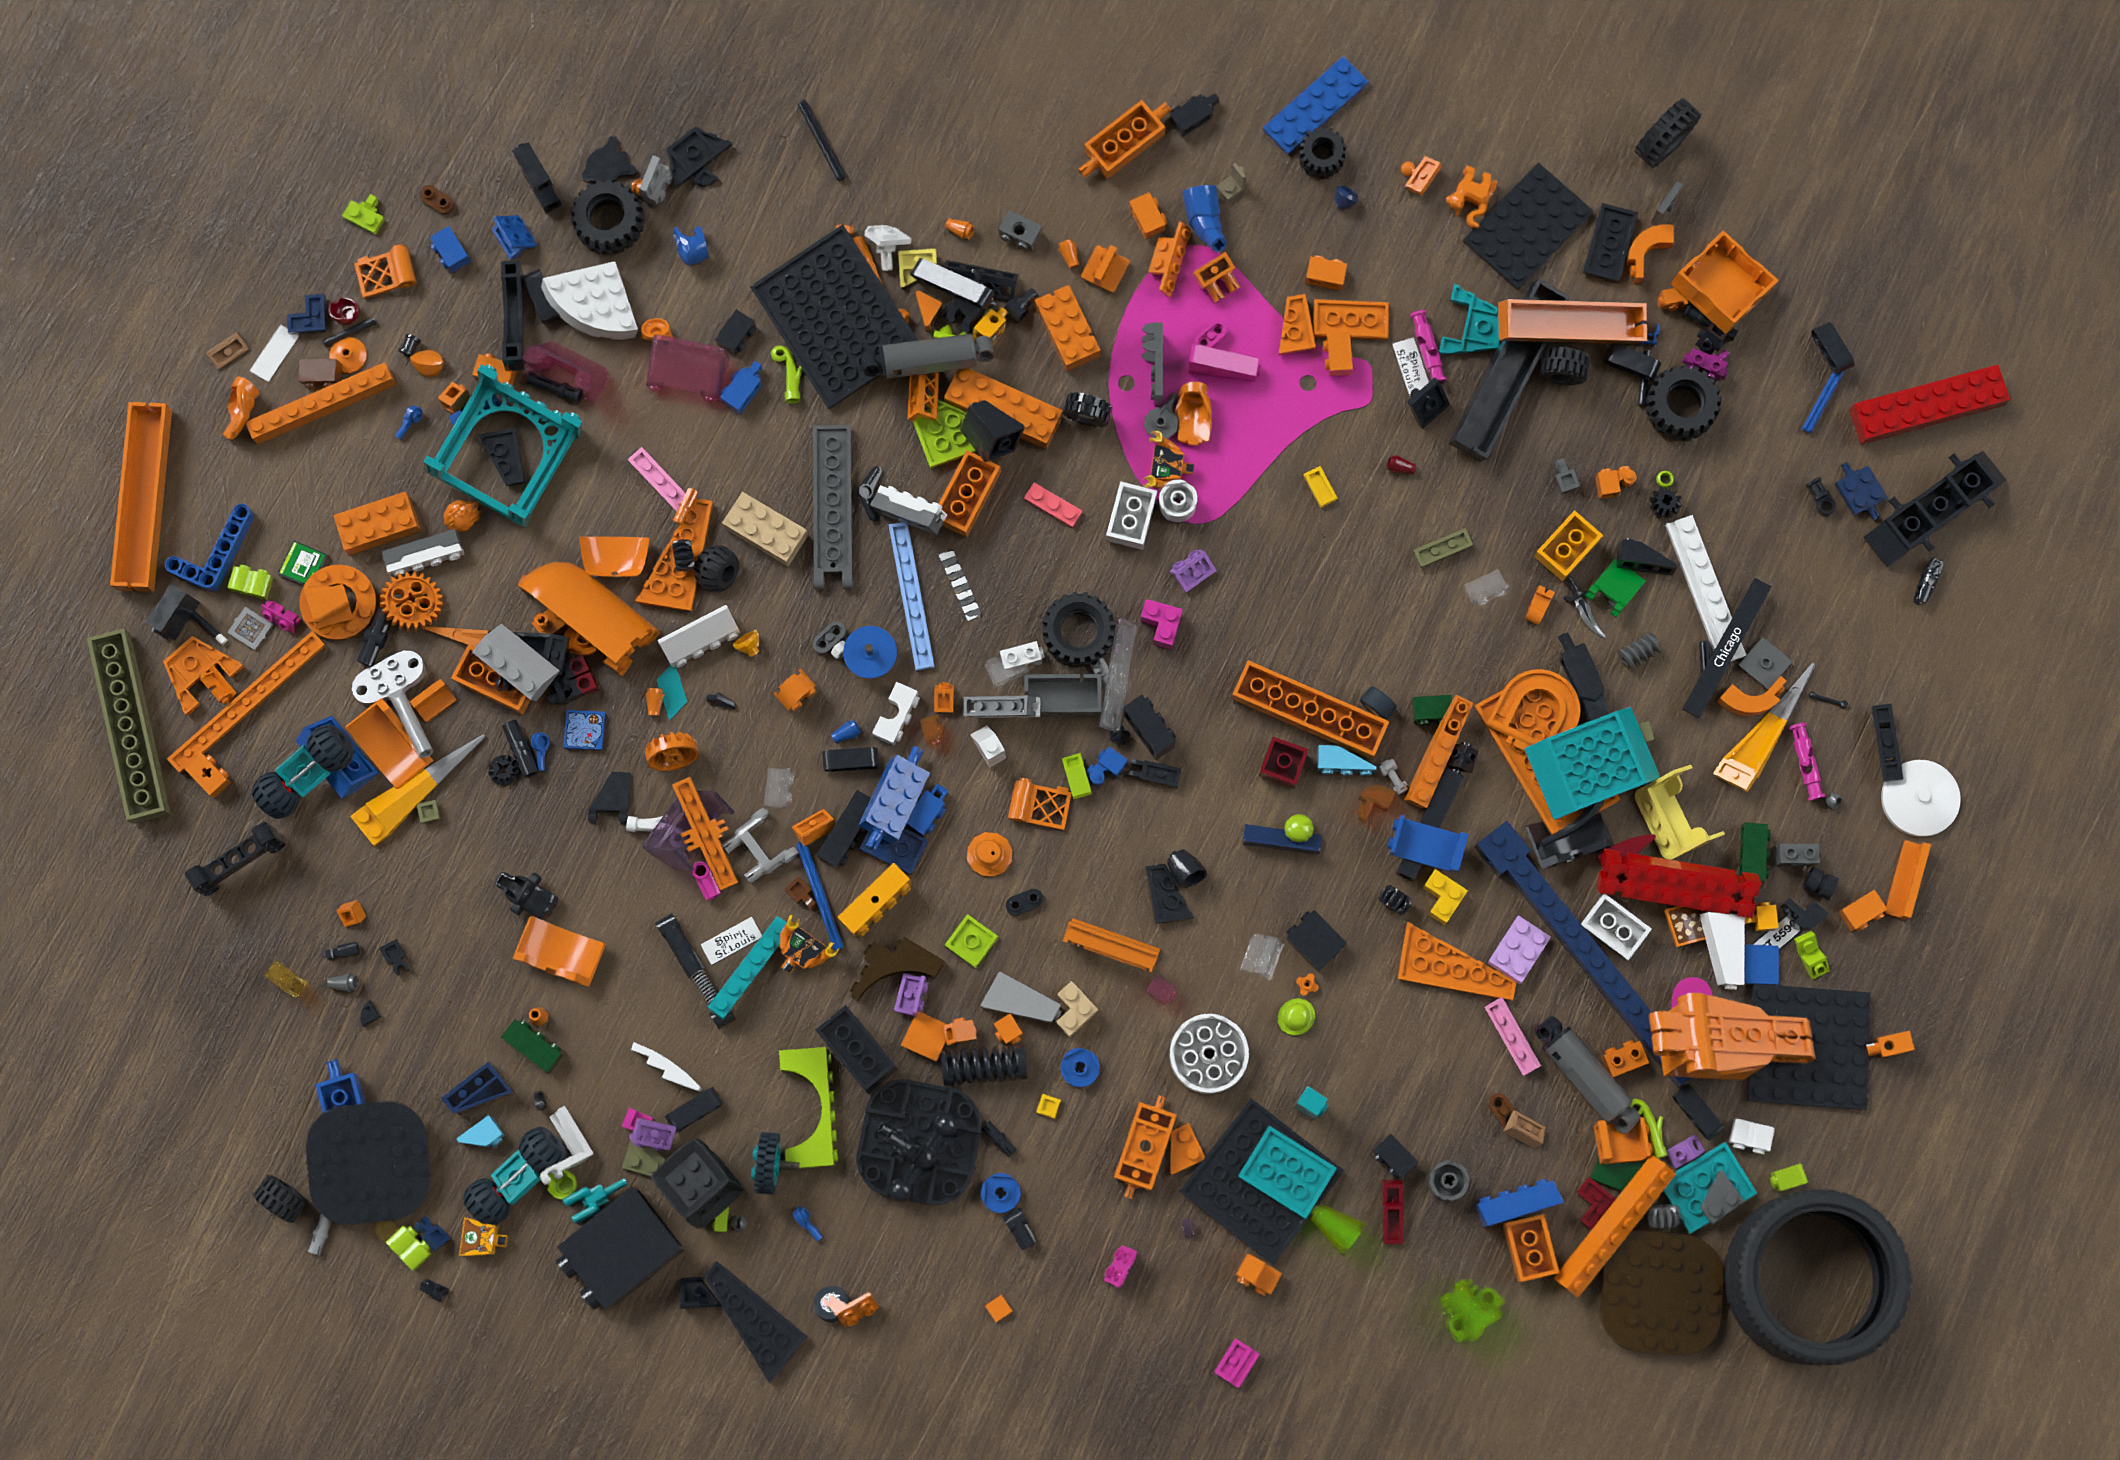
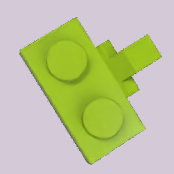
M371 194L365 202L362 201L360 204L351 200L342 215L344 219L376 235L385 220L384 217L376 213L377 208L375 207L379 200Z

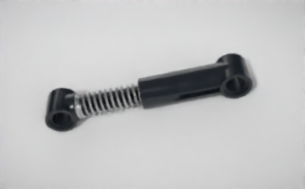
M670 913L655 922V924L667 941L688 979H693L694 984L702 994L701 996H703V999H706L705 1002L709 1005L716 997L717 992H714L716 989L713 990L714 986L711 987L712 983H709L710 980L708 981L707 975H704L705 972H703L705 967L681 930L676 918ZM732 1011L728 1013L724 1020L713 1012L709 1013L718 1029L736 1020Z

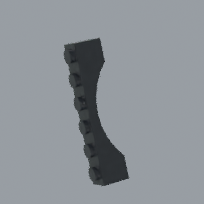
M520 260L501 261L504 308L502 361L505 371L524 370L523 270Z

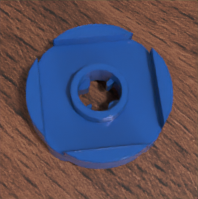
M1072 1049L1065 1054L1061 1062L1062 1077L1073 1087H1087L1099 1075V1061L1096 1055L1087 1049ZM1081 1062V1065L1084 1063L1086 1066L1083 1069V1073L1075 1071L1076 1064Z
M994 1174L982 1185V1200L986 1207L993 1212L1006 1213L1014 1209L1020 1200V1187L1016 1180L1008 1174ZM1000 1187L1003 1188V1191L1007 1192L1003 1199H999L998 1195H995L996 1189L998 1190Z

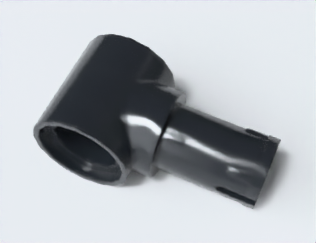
M1030 288L1021 298L1011 299L1004 309L1009 313V317L1013 321L1019 323L1026 316L1028 306L1039 294L1035 289Z

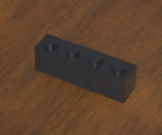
M856 790L817 854L819 859L837 870L840 866L843 867L849 858L847 857L850 849L852 851L858 844L856 839L860 833L864 834L866 829L858 826L871 799L869 796Z

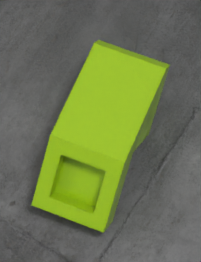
M1081 753L1062 758L1073 799L1091 795L1092 792Z
M1812 930L1794 939L1797 952L1812 980L1830 971L1827 958L1819 950L1816 936Z

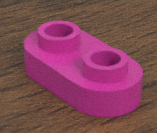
M1221 320L1211 322L1196 336L1195 344L1201 345L1202 341H1206V346L1213 348L1226 336L1227 325ZM1220 329L1221 333L1217 334L1214 330Z

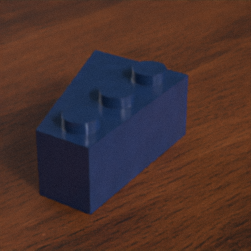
M488 1061L441 1099L452 1113H456L512 1093L514 1090L492 1062Z

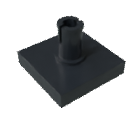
M1435 377L1421 390L1414 388L1410 393L1411 398L1407 401L1418 426L1423 429L1450 405L1440 381Z

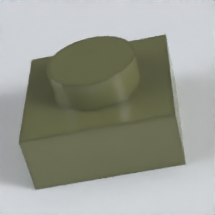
M436 800L417 804L421 824L441 819Z

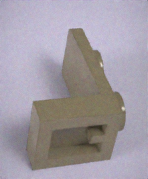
M1236 163L1232 165L1231 175L1216 185L1218 192L1226 202L1245 190L1247 174L1243 167H1238Z

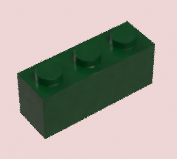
M1744 822L1741 825L1738 876H1741L1742 872L1758 874L1761 884L1769 876L1766 860H1769L1770 849H1767V841H1770L1771 831L1768 830V824Z
M514 1019L500 1038L550 1074L564 1056L560 1052L562 1048L554 1042L551 1044L545 1041L546 1036L538 1030L535 1033L529 1029L531 1025L525 1020L521 1019L519 1022Z

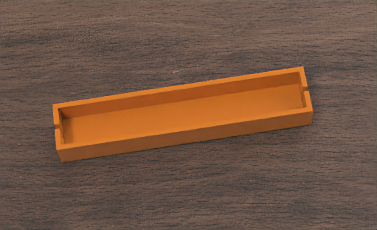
M128 402L110 586L116 591H134V589L137 592L155 591L172 409L166 403H149L148 406L146 402Z

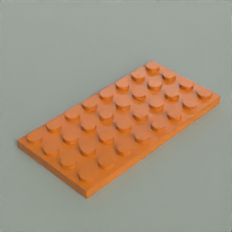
M1503 690L1474 706L1485 726ZM1541 691L1531 692L1521 700L1509 726L1542 741L1549 737L1559 715L1558 704L1548 693ZM1486 726L1551 835L1571 824L1587 809L1585 807L1553 820L1526 753L1513 746L1514 739H1512L1509 745L1505 743L1508 738L1507 735ZM1615 795L1605 799L1603 806L1597 813L1621 800L1619 796Z

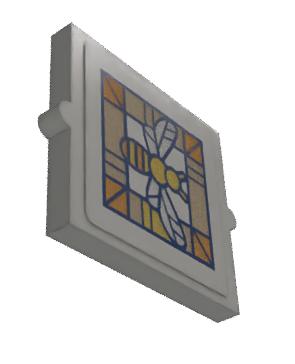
M245 607L238 618L234 619L235 622L227 633L256 651L263 639H266V635L273 624Z

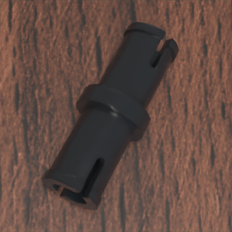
M988 1121L985 1124L986 1126L982 1127V1131L991 1138L993 1145H997L1009 1158L1017 1148L1007 1140L1004 1132L1001 1133L991 1121Z

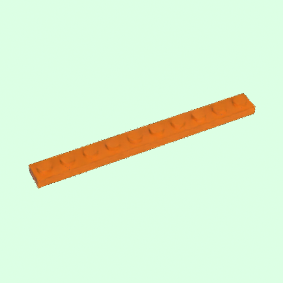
M311 631L170 755L167 760L182 774L185 771L184 768L200 753L204 754L326 645Z

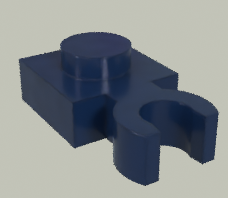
M426 1216L421 1221L424 1225L418 1221L414 1226L418 1232L424 1234L422 1239L434 1252L450 1240V1237L437 1224L433 1227L430 1219Z

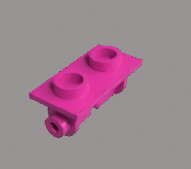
M268 600L265 605H261V616L265 620L272 621L279 625L282 630L294 634V625H299L301 622L299 615L288 609L282 614L284 607L274 601Z

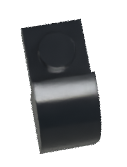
M1791 898L1787 899L1780 906L1788 918L1794 919L1790 926L1800 931H1807L1816 927L1829 915L1815 900L1804 910Z

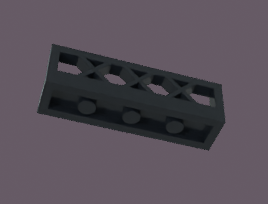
M950 260L945 261L943 268L968 279H974V275L970 272L972 268L979 270L982 278L980 284L990 283L993 286L992 291L995 293L994 298L1007 301L1014 298L1019 274ZM1002 286L1011 287L1010 295L1003 294L999 288Z

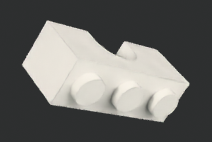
M896 682L889 697V702L899 708V713L893 719H886L880 716L872 732L873 737L893 746L896 742H900L904 733L902 732L904 724L908 725L911 719L912 707L916 708L920 700L918 691Z

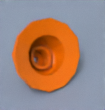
M984 832L974 837L968 846L967 861L972 870L978 874L994 877L1005 872L1012 862V848L1008 840L998 833Z

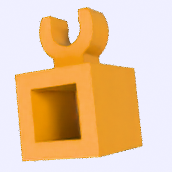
M1770 902L1758 903V906L1755 907L1753 918L1745 917L1744 924L1755 923V932L1775 931L1778 929L1776 905H1770Z

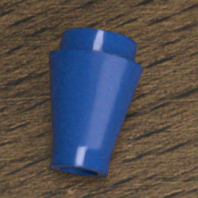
M853 719L844 723L831 736L837 744L858 737L861 730Z

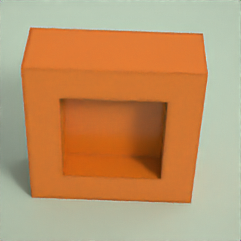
M1002 1295L985 1306L995 1322H998L1012 1312Z

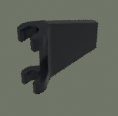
M611 772L589 808V823H597L598 812H618L620 824H627L631 772Z

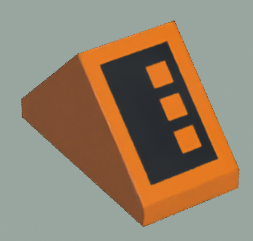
M916 291L917 301L927 332L931 330L940 315L943 305L942 302L929 295Z

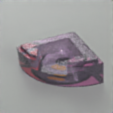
M1190 1218L1182 1219L1185 1238H1193Z

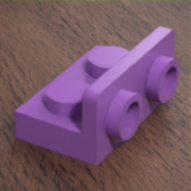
M1194 550L1188 555L1187 559L1175 563L1170 573L1175 576L1182 589L1187 592L1217 570L1206 552Z
M637 1118L634 1131L630 1133L629 1138L638 1147L646 1145L656 1151H663V1149L670 1151L676 1127Z

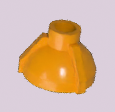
M753 630L741 636L733 643L734 648L748 654L749 657L756 655L759 652L757 648L759 647L758 632Z

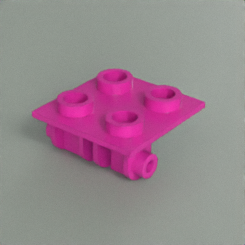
M1121 1245L1114 1254L1113 1263L1105 1272L1104 1281L1118 1288L1120 1285H1123L1126 1274L1128 1275V1270L1131 1269L1130 1266L1133 1265L1136 1259L1137 1251Z

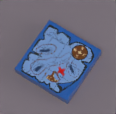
M567 710L564 749L603 751L606 713Z

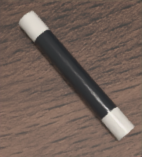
M196 611L192 612L191 618L221 645L228 641Z

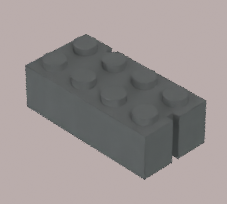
M1080 674L1024 675V696L1041 698L1040 717L1102 716L1101 674H1084V682H1080Z

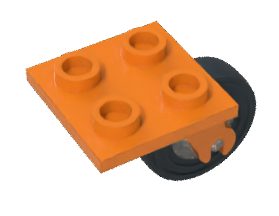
M837 1286L822 1288L816 1294L813 1303L814 1310L820 1319L826 1322L840 1320L844 1327L855 1325L859 1319L874 1314L880 1308L870 1292L849 1303L848 1295Z

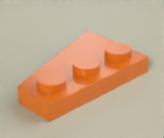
M1306 294L1287 297L1279 355L1316 349Z

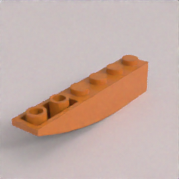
M1455 695L1423 756L1404 801L1419 808L1428 807L1473 706V702Z

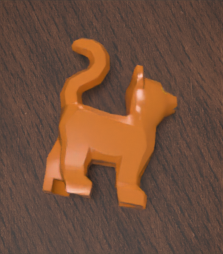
M1467 165L1463 171L1464 178L1459 182L1456 192L1447 196L1446 202L1450 205L1451 209L1456 211L1457 217L1464 206L1465 200L1478 206L1479 209L1471 211L1466 219L1470 227L1478 228L1479 224L1474 221V218L1484 215L1487 211V204L1495 192L1498 181H1491V174L1484 172L1481 177V184L1473 182L1475 168Z

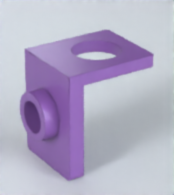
M1696 1134L1666 1151L1672 1164L1677 1168L1705 1152V1149ZM1692 1141L1696 1143L1698 1150L1695 1149Z

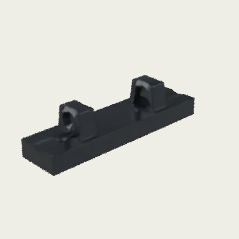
M1892 703L1872 706L1871 710L1883 783L1903 780Z

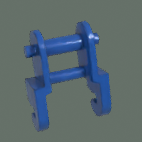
M1660 324L1656 325L1657 329L1654 334L1647 333V336H1652L1653 340L1642 342L1641 346L1643 343L1652 344V347L1657 344L1655 340L1659 335Z

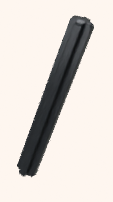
M806 100L800 101L798 107L837 181L844 180L846 174Z

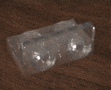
M1499 569L1464 584V588L1473 606L1477 604L1483 606L1490 602L1489 599L1495 596L1497 599L1507 594L1506 591L1510 587L1509 584L1505 583Z
M768 768L764 799L765 807L787 809L788 804H791L792 792L789 791L790 785H794L795 778L791 768Z

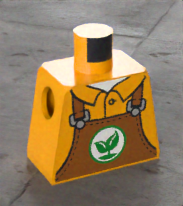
M1000 308L997 312L990 310L974 327V340L980 336H988L992 339L994 345L1005 330L1006 318L1009 316V313L1004 308Z
M464 1218L459 1255L495 1254L496 1246H507L508 1236L497 1234L498 1226L482 1224L477 1220Z

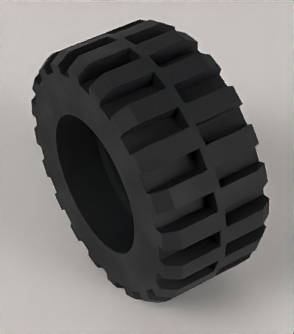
M607 179L606 182L597 180V184L594 185L589 183L586 185L587 189L585 191L581 189L578 192L579 198L575 197L572 202L574 207H571V222L577 236L583 245H586L591 251L596 249L599 254H604V251H607L608 255H613L614 251L617 250L619 253L624 252L623 248L633 246V240L638 241L640 238L639 232H643L644 228L643 209L637 195L633 193L629 186L624 187V184L620 181H617L615 184L612 179ZM615 204L623 208L625 215L617 227L610 230H599L592 226L591 217L600 206Z
M1682 365L1679 369L1677 366H1674L1669 371L1665 370L1652 384L1646 398V414H1650L1648 419L1650 423L1656 424L1654 429L1658 433L1663 431V436L1667 438L1673 436V440L1679 441L1681 438H1684V441H1688L1692 437L1698 438L1702 433H1706L1716 420L1721 409L1719 406L1722 403V398L1718 396L1720 389L1718 386H1714L1716 381L1713 377L1709 379L1706 371L1701 373L1698 371V367L1695 366L1692 369H1688V365ZM1674 389L1689 390L1699 400V413L1689 418L1674 414L1666 401L1668 393Z

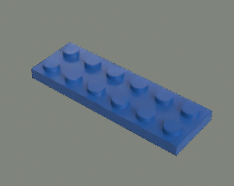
M1343 56L1263 127V131L1289 155L1300 146L1303 137H1306L1309 131L1313 133L1314 128L1319 129L1365 88L1369 81Z

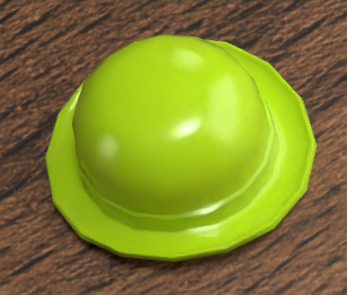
M1300 998L1291 999L1286 1002L1278 1013V1024L1281 1030L1286 1034L1294 1036L1307 1032L1315 1020V1010L1312 1004Z

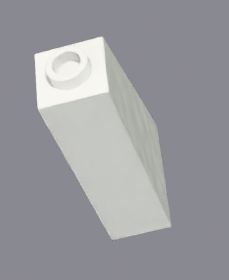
M1712 912L1700 914L1717 985L1725 986L1727 990H1736L1737 986L1744 985L1745 917L1737 916V914Z

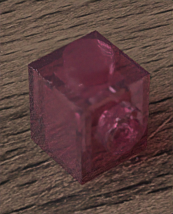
M1158 975L1155 976L1146 990L1148 995L1165 1006L1167 1002L1172 1003L1177 995L1175 993L1176 987Z

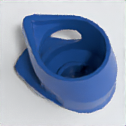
M701 226L694 229L696 235L693 237L684 236L677 227L673 229L678 254L682 262L687 266L699 264L709 258Z

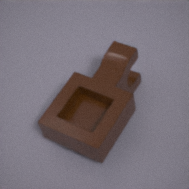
M799 876L784 889L797 904L803 900L812 911L818 906L809 896L812 890Z

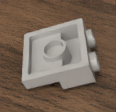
M652 156L639 190L644 202L658 207L660 201L662 202L665 198L666 191L664 190L667 185H670L673 175L670 168L662 165L660 158Z

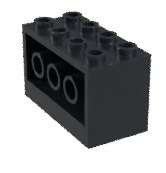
M846 1005L815 1029L867 1094L898 1070L896 1065Z

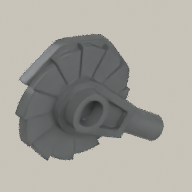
M1171 393L1166 405L1164 404L1162 408L1157 407L1150 410L1147 416H1145V424L1143 425L1149 436L1156 438L1151 432L1160 431L1163 437L1169 439L1177 432L1178 416L1173 412V406L1178 395Z

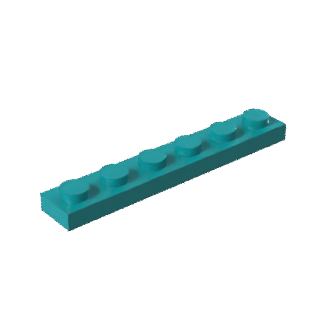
M778 916L774 919L709 1004L708 1010L722 1020L725 1019L779 948L780 933L787 922Z

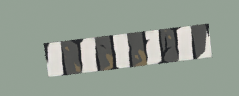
M953 549L940 554L939 557L967 620L969 621L981 616L982 614Z

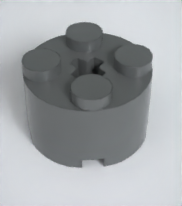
M1448 1160L1440 1162L1428 1174V1188L1432 1195L1441 1201L1456 1200L1467 1191L1469 1185L1468 1172L1457 1162ZM1445 1176L1452 1178L1451 1186L1449 1184L1445 1185Z

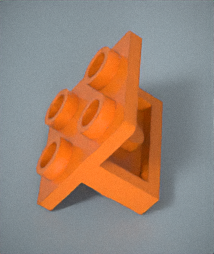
M1097 245L1081 278L1114 293L1130 260L1118 255L1117 248L1110 245L1108 250Z

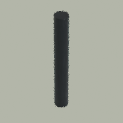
M374 317L322 342L325 347H328L377 323Z
M1643 351V354L1651 357V351ZM1642 378L1640 379L1638 406L1644 407L1646 405L1648 380Z

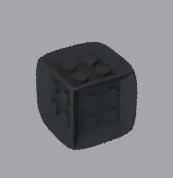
M699 1138L692 1139L665 1160L651 1176L655 1185L668 1202L695 1228H701L713 1221L743 1192V1187L729 1168Z

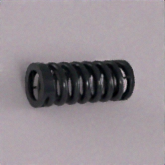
M1025 1044L1012 1047V1062L1008 1046L1002 1047L1001 1061L998 1048L996 1046L992 1047L991 1064L986 1047L981 1049V1063L979 1062L977 1049H971L970 1065L967 1051L962 1049L960 1051V1068L955 1050L950 1051V1059L949 1054L941 1051L944 1086L953 1084L954 1075L959 1085L964 1083L965 1075L967 1082L973 1084L975 1072L978 1082L983 1083L985 1081L986 1073L988 1080L994 1082L996 1070L1000 1081H1005L1006 1072H1008L1009 1079L1012 1081L1016 1079V1076H1020L1022 1080L1027 1079Z

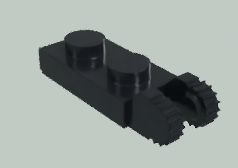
M1129 759V764L1143 767L1142 773L1127 770V776L1178 788L1181 768L1147 760Z

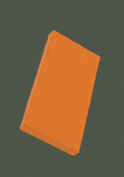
M1314 299V337L1327 338V334L1350 333V339L1388 340L1389 302Z

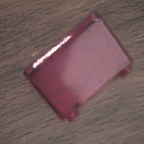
M654 335L646 386L649 387V390L659 392L664 387L698 393L706 402H720V393L724 387L730 362L728 352L724 348L663 335Z
M545 341L527 348L522 356L527 369L538 375L541 370L550 372L554 364L576 374L575 383L577 387L586 392L585 399L592 404L596 403L609 379V373L604 366L554 341Z

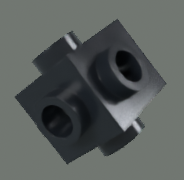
M1712 322L1707 329L1703 327L1697 334L1699 339L1695 345L1702 352L1711 355L1714 350L1718 352L1724 345L1723 339L1727 334Z
M1466 742L1455 744L1446 766L1455 768L1460 772L1472 773L1478 751L1471 748L1472 745Z

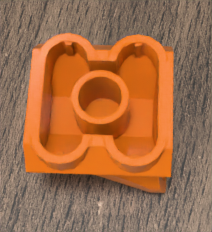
M343 584L304 588L315 629L327 628L332 624L345 623L353 619Z

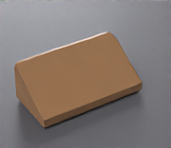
M236 332L207 351L206 354L218 370L249 348L239 333Z
M1514 1110L1505 1126L1504 1132L1528 1146L1536 1148L1543 1144L1545 1127Z

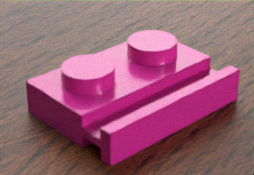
M1235 1338L1214 1373L1239 1388L1260 1354Z

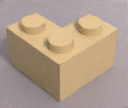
M1072 981L1057 994V997L1069 1010L1056 1021V1024L1070 1038L1098 1013V1009Z

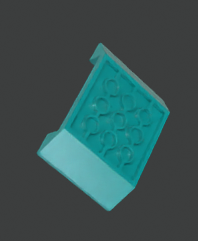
M1631 707L1615 711L1524 748L1553 820L1660 778Z

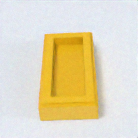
M1321 466L1303 474L1320 508L1338 500Z

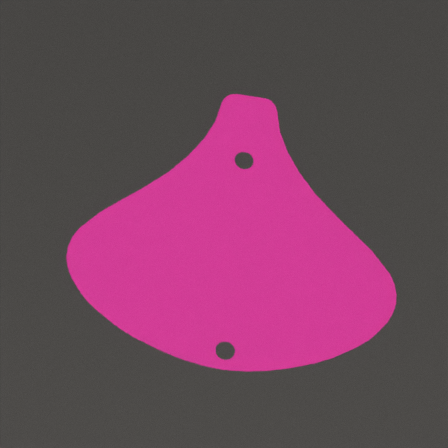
M1202 245L1186 246L1185 255L1183 256L1180 272L1178 273L1175 289L1171 297H1166L1159 290L1163 276L1152 275L1148 272L1134 292L1119 326L1113 346L1109 372L1110 404L1113 406L1112 415L1126 459L1143 487L1149 483L1148 480L1143 478L1151 475L1155 444H1157V442L1151 443L1149 441V438L1153 437L1149 436L1144 428L1145 416H1147L1150 410L1157 407L1162 408L1164 404L1166 405L1171 393L1178 395L1180 388L1186 383L1202 382L1208 386V397L1211 400L1212 429L1209 442L1200 443L1198 446L1181 443L1177 440V432L1168 439L1184 453V463L1194 464L1193 475L1181 474V480L1193 486L1197 493L1196 510L1192 517L1183 521L1191 524L1210 522L1222 516L1244 496L1277 456L1302 433L1337 413L1368 405L1373 396L1372 368L1363 359L1352 357L1353 370L1351 375L1329 376L1328 370H1325L1324 360L1327 359V352H1324L1323 347L1316 342V349L1279 355L1284 318L1265 300L1236 266L1232 274L1240 287L1230 293L1223 279H1217L1216 284L1225 297L1214 303L1208 290L1201 289L1191 273L1221 253L1214 252L1210 247ZM1215 320L1223 321L1227 325V334L1213 348L1259 358L1258 365H1261L1260 376H1256V380L1253 382L1188 373L1192 344H1195L1196 336ZM1149 323H1163L1162 406H1154V400H1151V383H1155L1151 382V365H1155V363L1147 362L1142 358V354L1146 352L1142 347L1144 343L1142 338L1147 335L1142 331V328ZM1215 329L1214 332L1219 334L1221 330ZM1202 341L1201 345L1206 346L1207 342ZM1128 375L1134 379L1135 385L1132 390L1123 391L1119 388L1118 381L1122 376ZM1305 375H1310L1316 380V387L1311 391H1305L1300 387V379ZM1179 396L1173 406V412L1176 415V405L1178 404ZM1149 487V489L1157 490V498L1155 503L1159 506V495L1161 490ZM1179 498L1175 499V502H1177L1178 504L1181 503V501H1179Z

